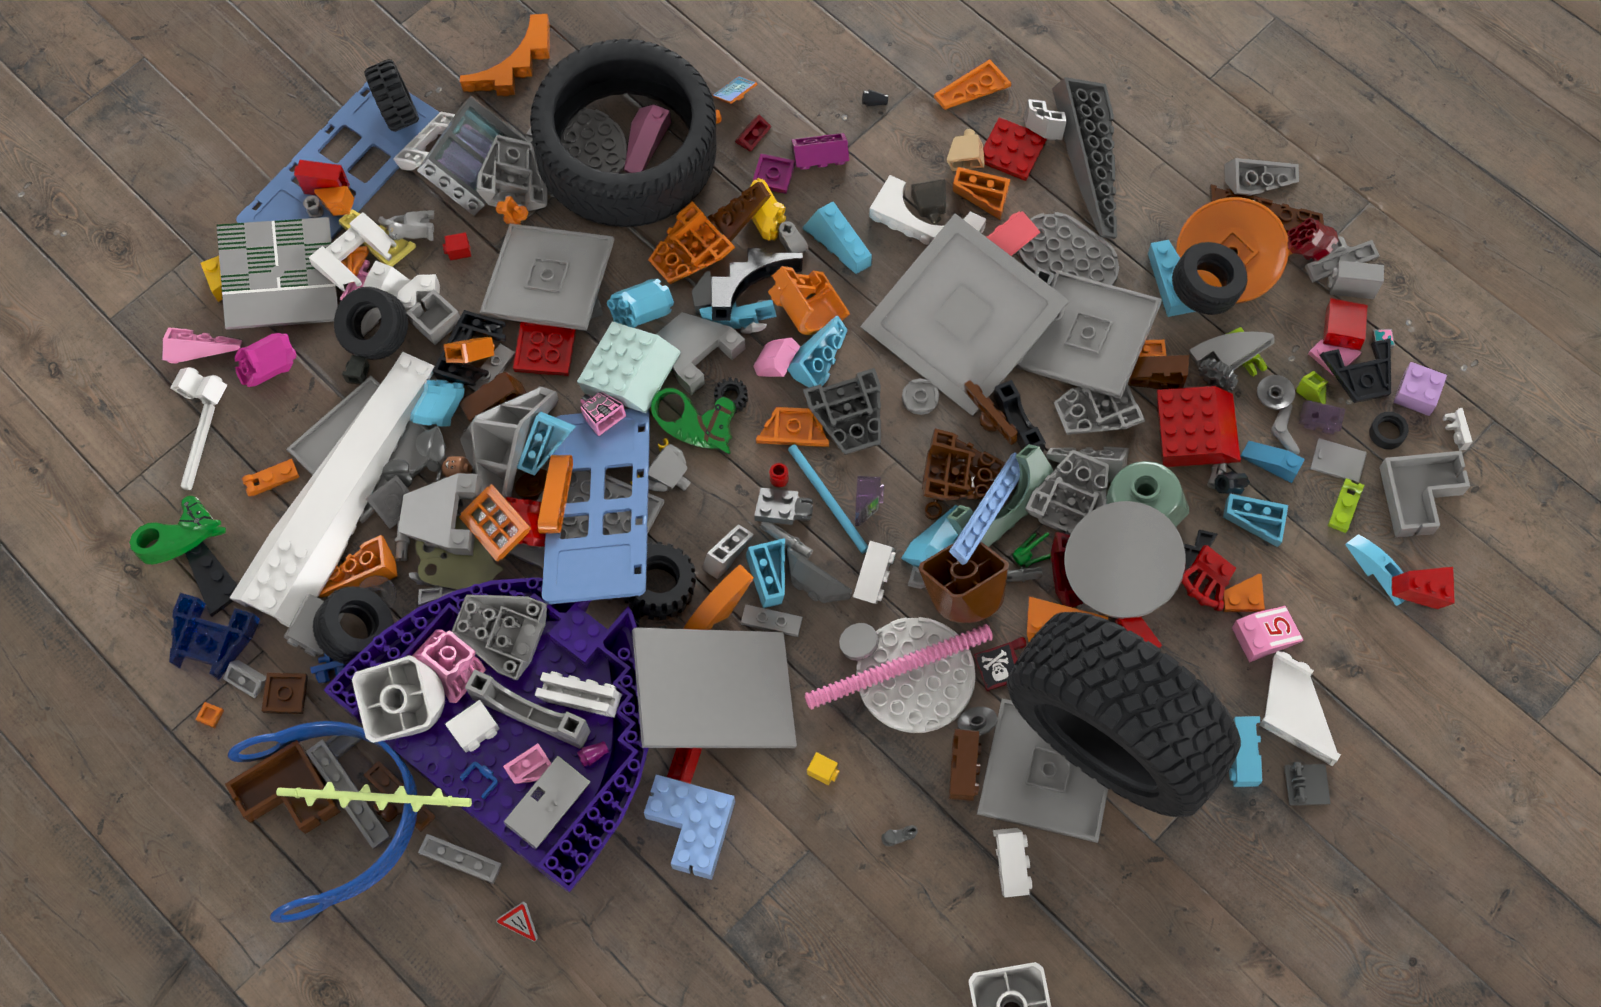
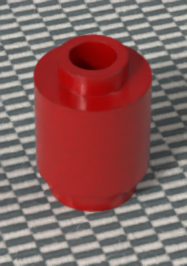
M776 463L771 466L769 470L771 484L777 488L786 486L789 481L786 465Z

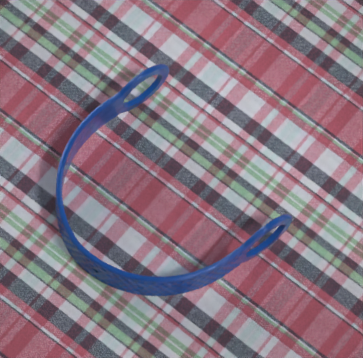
M335 721L310 722L276 733L246 739L229 750L228 758L234 762L257 761L270 757L296 740L302 742L323 736H350L368 742L371 741L366 739L364 728ZM267 741L278 742L277 745L263 752L249 755L239 754L243 749L257 743ZM374 742L373 744L386 751L396 762L401 771L407 795H417L415 780L403 760L386 742ZM404 803L400 824L388 848L364 873L335 889L286 903L271 913L270 920L276 923H285L307 918L325 910L329 906L357 896L380 881L401 858L413 834L417 812L413 811L411 803ZM320 903L303 912L282 915L293 908L305 904Z

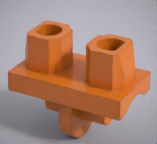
M506 196L505 201L497 203L496 212L504 214L503 218L506 224L520 225L521 220L527 219L528 209L525 206H518L511 196Z

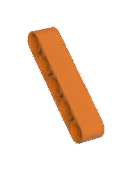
M551 455L538 518L539 533L561 532L573 470L572 455Z

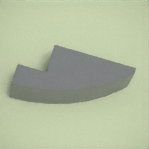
M1265 332L1225 334L1191 348L1189 353L1198 368L1203 360L1215 358L1217 362L1222 361V364H1227L1229 369L1235 370L1273 345L1274 335Z

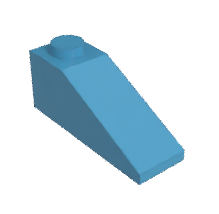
M1248 441L1240 456L1290 483L1295 479L1305 460L1288 450L1253 441Z

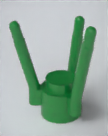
M1048 532L1026 547L1037 536L1034 533L1019 548L1014 550L1012 556L1020 567L1025 565L1027 568L1031 564L1051 558L1050 553L1032 560L1030 559L1033 557L1030 550L1048 537Z

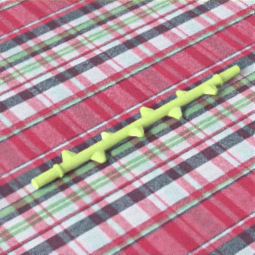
M327 782L323 790L301 789L297 787L277 788L276 791L277 796L304 797L308 806H312L317 798L339 799L342 808H345L351 800L376 801L379 810H384L388 802L411 803L414 812H418L423 804L446 805L448 807H471L472 805L471 798L444 797L440 788H437L432 796L407 795L404 786H399L395 794L371 793L368 784H365L359 792L335 791L333 783Z

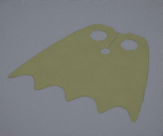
M494 503L483 505V507L489 511ZM480 508L472 514L478 523L486 517ZM457 516L455 529L469 530L459 516ZM490 520L482 526L489 536L496 528ZM476 537L473 556L454 555L436 547L432 552L427 553L423 550L425 542L418 540L416 542V553L421 559L418 566V574L421 580L429 584L460 590L474 584L492 581L504 569L492 561L491 554ZM442 553H447L446 559L441 558ZM429 564L437 566V572L432 576L425 573V568Z

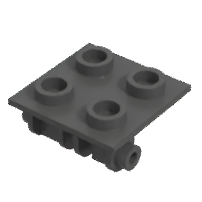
M1293 762V765L1284 766L1289 806L1331 804L1326 764L1301 765V762Z

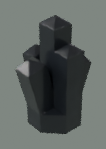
M1233 471L1218 475L1214 480L1217 492L1226 494L1234 493L1241 495L1245 490L1244 487H1247L1250 483L1245 473L1235 474Z

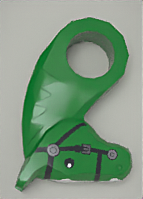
M186 496L181 501L183 513L177 525L147 523L140 526L132 534L129 543L131 550L140 561L153 565L166 562L186 553L206 538L226 533V527H219L221 521L213 520L197 497ZM158 539L154 545L146 548L151 541Z

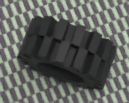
M728 377L729 381H726L724 378L722 379L723 383L719 381L714 388L715 403L719 398L724 397L727 391H736L738 397L736 400H733L736 407L735 413H737V410L742 411V407L745 408L746 402H748L746 385H743L741 380L738 382V378H735L734 381H732V377Z

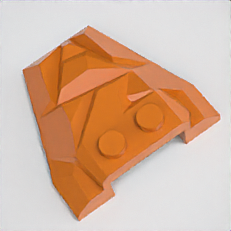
M692 201L676 216L677 222L673 228L669 227L667 237L664 241L659 242L648 261L669 284H672L722 260L735 246L724 234L722 235Z

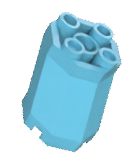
M649 279L612 294L611 298L607 301V306L611 311L613 321L635 328L638 325L666 316L671 313L672 309L670 307L674 303L669 288L666 285H660L661 281L659 279Z
M426 380L424 391L411 412L410 421L423 425L437 424V426L442 427L450 426L451 418L464 397V384L448 383L446 380Z

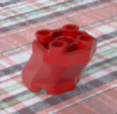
M505 497L509 504L531 527L529 533L518 544L545 547L546 533H539L538 518L542 502ZM510 522L507 527L509 537L512 538L518 532V529Z

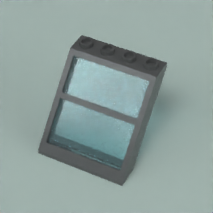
M470 96L459 108L417 171L475 216L486 204V201L477 192V175L496 135L522 141L526 140L473 96Z

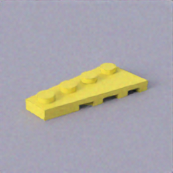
M352 209L349 215H344L339 219V224L348 230L351 228L349 223L359 216L360 213ZM380 225L379 227L383 229L387 235H389V231L387 230V228ZM403 238L398 241L393 240L397 246H390L388 253L392 255V258L388 261L366 242L362 243L363 246H368L369 251L381 263L392 267L416 248L415 243L408 242Z

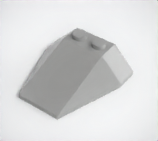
M496 135L477 175V192L488 205L496 207L499 201H505L506 196H511L518 206H525L528 211L547 206V187L538 171L535 153L530 142Z

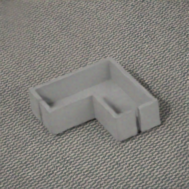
M1462 451L1385 458L1379 467L1395 538L1413 536L1415 532L1416 536L1434 534L1440 527L1434 498L1464 495L1470 487L1467 471H1463L1465 463Z

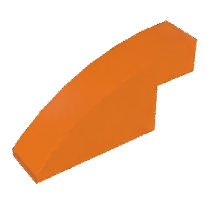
M741 564L738 565L707 596L683 629L711 630L714 624L728 618L754 577Z

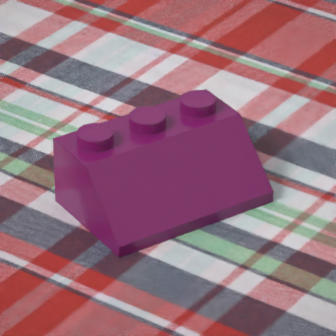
M844 133L791 139L796 168L800 167V169L804 170L814 165L826 167L830 163L843 165L846 161H849L848 141Z

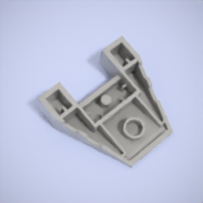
M683 312L655 334L680 350L681 353L672 370L678 383L691 396L705 384L704 374L696 365L718 347L731 360L735 359L746 349L745 339L732 327Z
M457 473L404 494L398 532L454 555L473 556L475 536L470 530L455 529L459 499L474 500L481 493L482 480L478 474Z

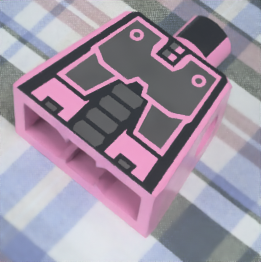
M599 392L593 397L586 394L581 398L582 405L580 408L583 417L598 436L626 417L623 404L603 392Z

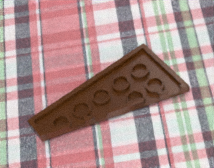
M1210 185L1211 202L1229 197H1241L1259 202L1274 212L1282 222L1286 233L1291 228L1303 223L1307 218L1319 220L1324 225L1322 213L1303 208H1291L1288 204L1284 203L1282 205L1272 203L1273 200L1254 195L1234 194L1231 189L1223 190L1217 188L1216 185Z

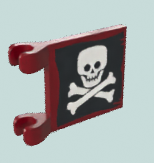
M1024 637L974 654L987 691L1007 685L1008 675L1017 661L1014 650L1026 647Z

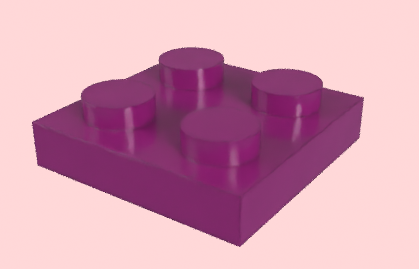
M760 154L752 182L757 180V178L763 179L771 191L787 194L795 160Z

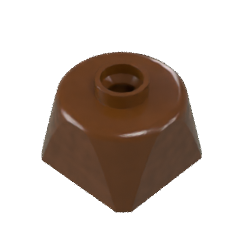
M981 541L968 562L964 565L949 552L953 544L920 563L919 571L935 608L944 618L958 623L978 622L993 615L1003 604L1009 563Z

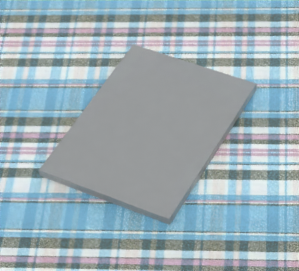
M634 628L632 630L642 748H795L797 746L784 632Z

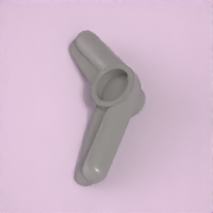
M1290 404L1288 407L1280 409L1271 428V433L1281 442L1286 450L1297 455L1300 449L1287 429L1292 410V404Z

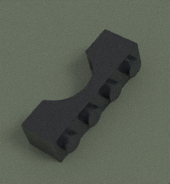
M1010 380L995 386L993 397L1001 412L1005 415L1006 421L1009 425L1013 424L1017 429V442L1021 450L1030 444L1040 447L1042 452H1044L1046 442L1038 427L1033 426L1027 418L1021 403L1020 394L1013 381Z

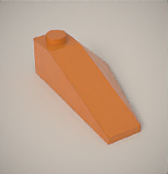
M380 535L364 542L360 546L361 549L354 555L349 554L345 557L346 561L340 566L335 567L319 597L329 596L334 591L344 587L365 588L382 584L398 577L396 560L384 537Z

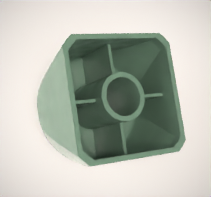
M1141 461L1124 467L1114 477L1106 495V504L1130 501L1151 506L1169 518L1175 527L1189 514V506L1178 478L1167 467L1156 462Z

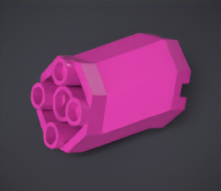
M281 333L271 334L248 347L239 348L235 355V362L239 361V366L235 368L242 385H247V387L257 386L280 373L289 372L293 365V360L296 359V351L292 348L288 335Z

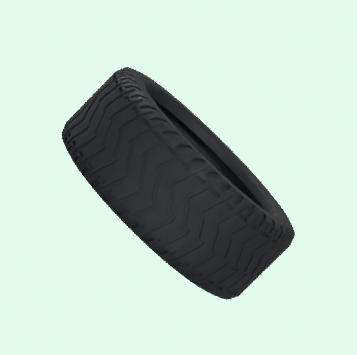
M613 39L586 45L559 61L545 76L538 91L535 93L534 102L531 107L530 125L538 171L546 187L559 203H562L563 206L580 217L586 218V220L612 227H637L656 223L685 208L701 192L712 173L716 157V111L712 94L700 73L686 59L664 46L638 39ZM613 95H640L660 101L674 110L685 122L689 130L683 145L672 157L656 167L636 173L617 174L591 168L574 158L561 143L562 134L569 121L581 109L596 100Z

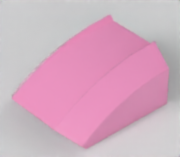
M792 337L768 342L753 366L757 376L784 377L790 363L800 348L797 342Z

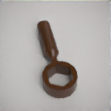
M935 499L934 502L926 505L925 516L930 520L940 518L942 507L938 503V499ZM935 506L939 513L931 515L927 512L928 508Z

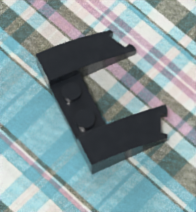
M464 310L447 343L469 340L473 336L492 337V340L505 342L506 335L503 334L502 328L506 324L503 321ZM444 349L432 371L437 379L452 383H463L469 386H475L476 381L482 376L486 377L489 374L488 370L465 363H446Z

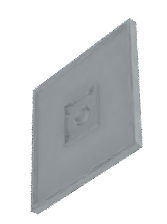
M510 223L480 310V315L587 331L612 250L614 237Z
M1057 270L1050 286L1070 302L1065 306L1063 317L1049 325L1018 362L1016 368L1121 399L1158 313L1162 299Z
M372 376L367 378L286 449L288 453L313 476L379 387L380 383ZM408 421L403 436L400 437L397 443L398 446L395 452H392L389 461L403 459L408 462L409 470L425 464L428 461L427 456H422L418 452L415 442L422 432L429 429L423 424ZM423 469L411 474L412 478H414ZM383 473L381 474V479L379 483L376 484L373 492H375L378 488H380L382 485L388 482L383 476ZM368 502L362 517L359 518L361 523H364L376 512Z
M1002 698L977 815L1098 843L1108 789L1099 784L1097 779H1092L1083 773L1080 767H1075L1065 759L1064 755H1060L1049 743H1046L1027 724L1012 701Z

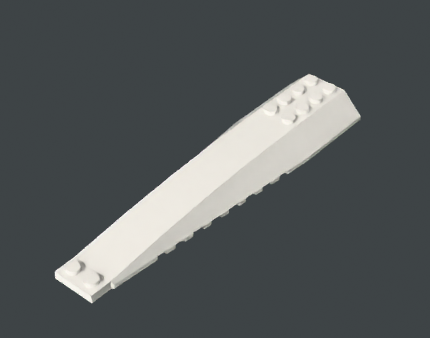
M405 352L401 353L388 375L273 528L230 596L231 600L245 607L250 605L275 617L281 624L289 627L305 597L311 594L318 598L335 567L338 565L348 545V540L357 527L356 524L359 518L362 517L365 511L364 508L368 502L365 498L372 494L376 484L379 483L383 467L389 462L392 452H395L398 446L397 443L406 430L411 412L424 391V384L433 375L434 365Z

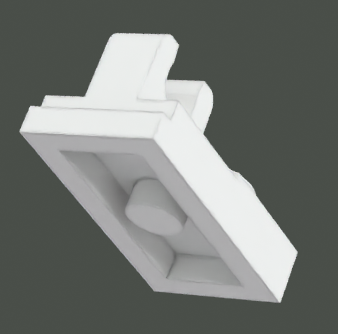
M1458 408L1455 413L1445 414L1443 421L1449 420L1452 422V424H1447L1445 428L1446 430L1455 431L1454 442L1458 445L1459 451L1468 449L1472 443V438L1463 408Z

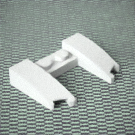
M440 112L393 158L401 170H413L422 164L429 153L424 151L426 146L434 141L438 134L444 132L455 114ZM464 117L461 118L452 131L453 134L459 131L460 126L465 120Z
M363 212L349 223L351 228L326 249L322 246L309 257L311 265L342 291H345L344 285L355 282L357 287L362 285V282L341 261L363 242H366L388 261L392 258V255L388 253L390 246H397L385 231Z

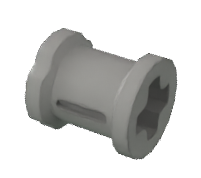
M316 196L305 198L303 205L307 209L309 217H321L324 210L320 205L319 199Z

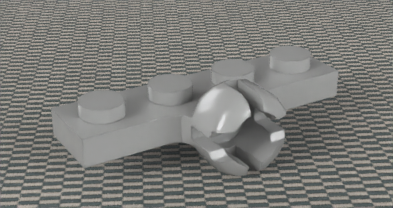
M1338 237L1339 241L1336 245L1333 243L1331 246L1333 250L1329 255L1319 261L1306 264L1305 268L1312 283L1331 276L1332 269L1336 267L1338 261L1366 263L1377 259L1380 255L1373 240L1349 247L1343 237Z

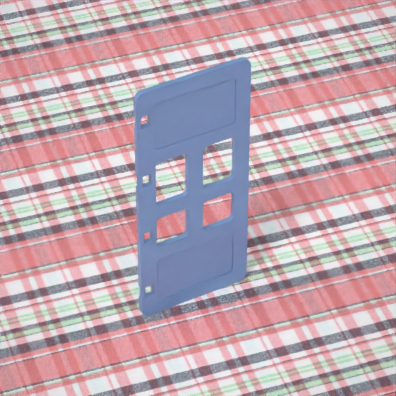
M366 82L328 121V124L255 197L254 201L237 216V223L311 218L303 202L308 196L315 195L304 194L301 187L292 182L295 178L294 171H289L295 164L298 165L299 160L342 165L350 184L349 189L356 193L351 210L359 212L400 168L393 158L440 112L409 93L419 120L417 123L396 132L391 131L382 117ZM367 89L370 91L365 97L362 96ZM331 126L334 127L330 134L326 133ZM343 127H347L362 137L338 163H333L319 153ZM376 146L391 156V158L367 183H363L348 172L371 147ZM258 202L262 204L256 211L252 209ZM320 202L324 213L319 218L329 217L332 240L344 228L339 224V219L344 215L333 216Z
M631 408L624 409L626 417L600 436L589 426L582 413L555 417L576 427L553 455H572V472L591 470L589 501L567 503L564 518L588 515L589 528L588 535L581 538L560 539V533H546L542 598L546 604L640 596L645 593L650 443L649 409L647 413ZM645 426V432H639V427ZM632 466V496L629 498L605 500L606 469ZM644 471V476L637 478V472ZM632 512L631 531L629 533L603 535V518L605 514ZM642 518V525H636V519ZM641 567V574H635V568Z

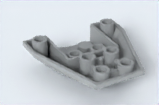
M466 595L452 633L471 647L495 671L518 680L531 663L544 630L547 604L524 596Z

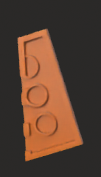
M989 59L936 92L934 98L946 110L1011 87V82Z

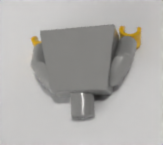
M664 438L663 443L665 445L661 446L658 444L660 453L649 466L648 490L665 492L670 491L676 485L685 491L691 483L683 477V474L688 469L682 450L669 444L668 440Z

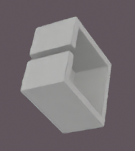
M433 289L421 299L426 310L425 313L419 302L406 313L410 323L436 345L455 328L460 315L450 303Z

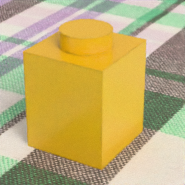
M816 752L807 769V775L829 786L831 780L835 782L840 771L837 770V762Z

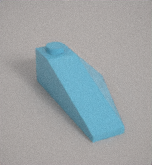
M835 316L799 348L787 369L793 379L809 388L820 384L823 386L830 376V373H828L830 367L836 361L834 358L836 352L841 348L847 333V328L839 316Z
M958 506L952 507L909 544L901 559L915 567H919L921 562L953 544L959 536L950 524L947 516Z

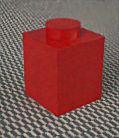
M466 232L444 236L443 250L444 254H448L450 261L472 257Z

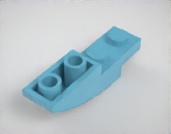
M773 300L737 307L735 302L731 312V321L713 322L730 326L733 329H741V327L746 328L752 322L759 323V320L777 316ZM712 306L700 309L703 319L712 321Z
M1357 535L1345 544L1367 576L1374 574L1396 606L1403 603L1404 599L1392 596V577L1404 573L1400 567L1382 549L1368 539Z

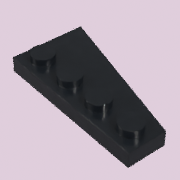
M202 541L185 554L208 612L213 617L233 602L230 596L237 587V584Z

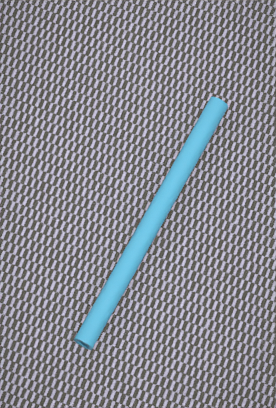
M796 444L790 446L788 451L862 554L867 552L868 545Z

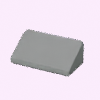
M239 660L230 662L223 678L253 698L258 696L266 682V676Z

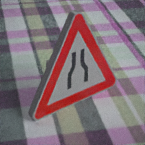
M521 902L496 920L498 924L534 942L538 939L525 902Z

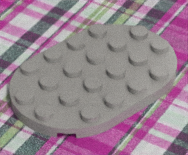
M1055 212L1054 214L1045 215L1041 213L1030 219L1041 233L1017 251L1021 262L1027 269L1034 274L1037 267L1054 274L1058 270L1114 285L1119 272L1118 256L1114 248L1105 239L1075 218L1063 213Z

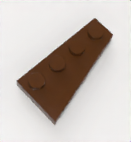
M757 182L742 192L741 196L732 199L728 205L719 208L718 212L709 215L708 219L731 242L771 195L763 182Z

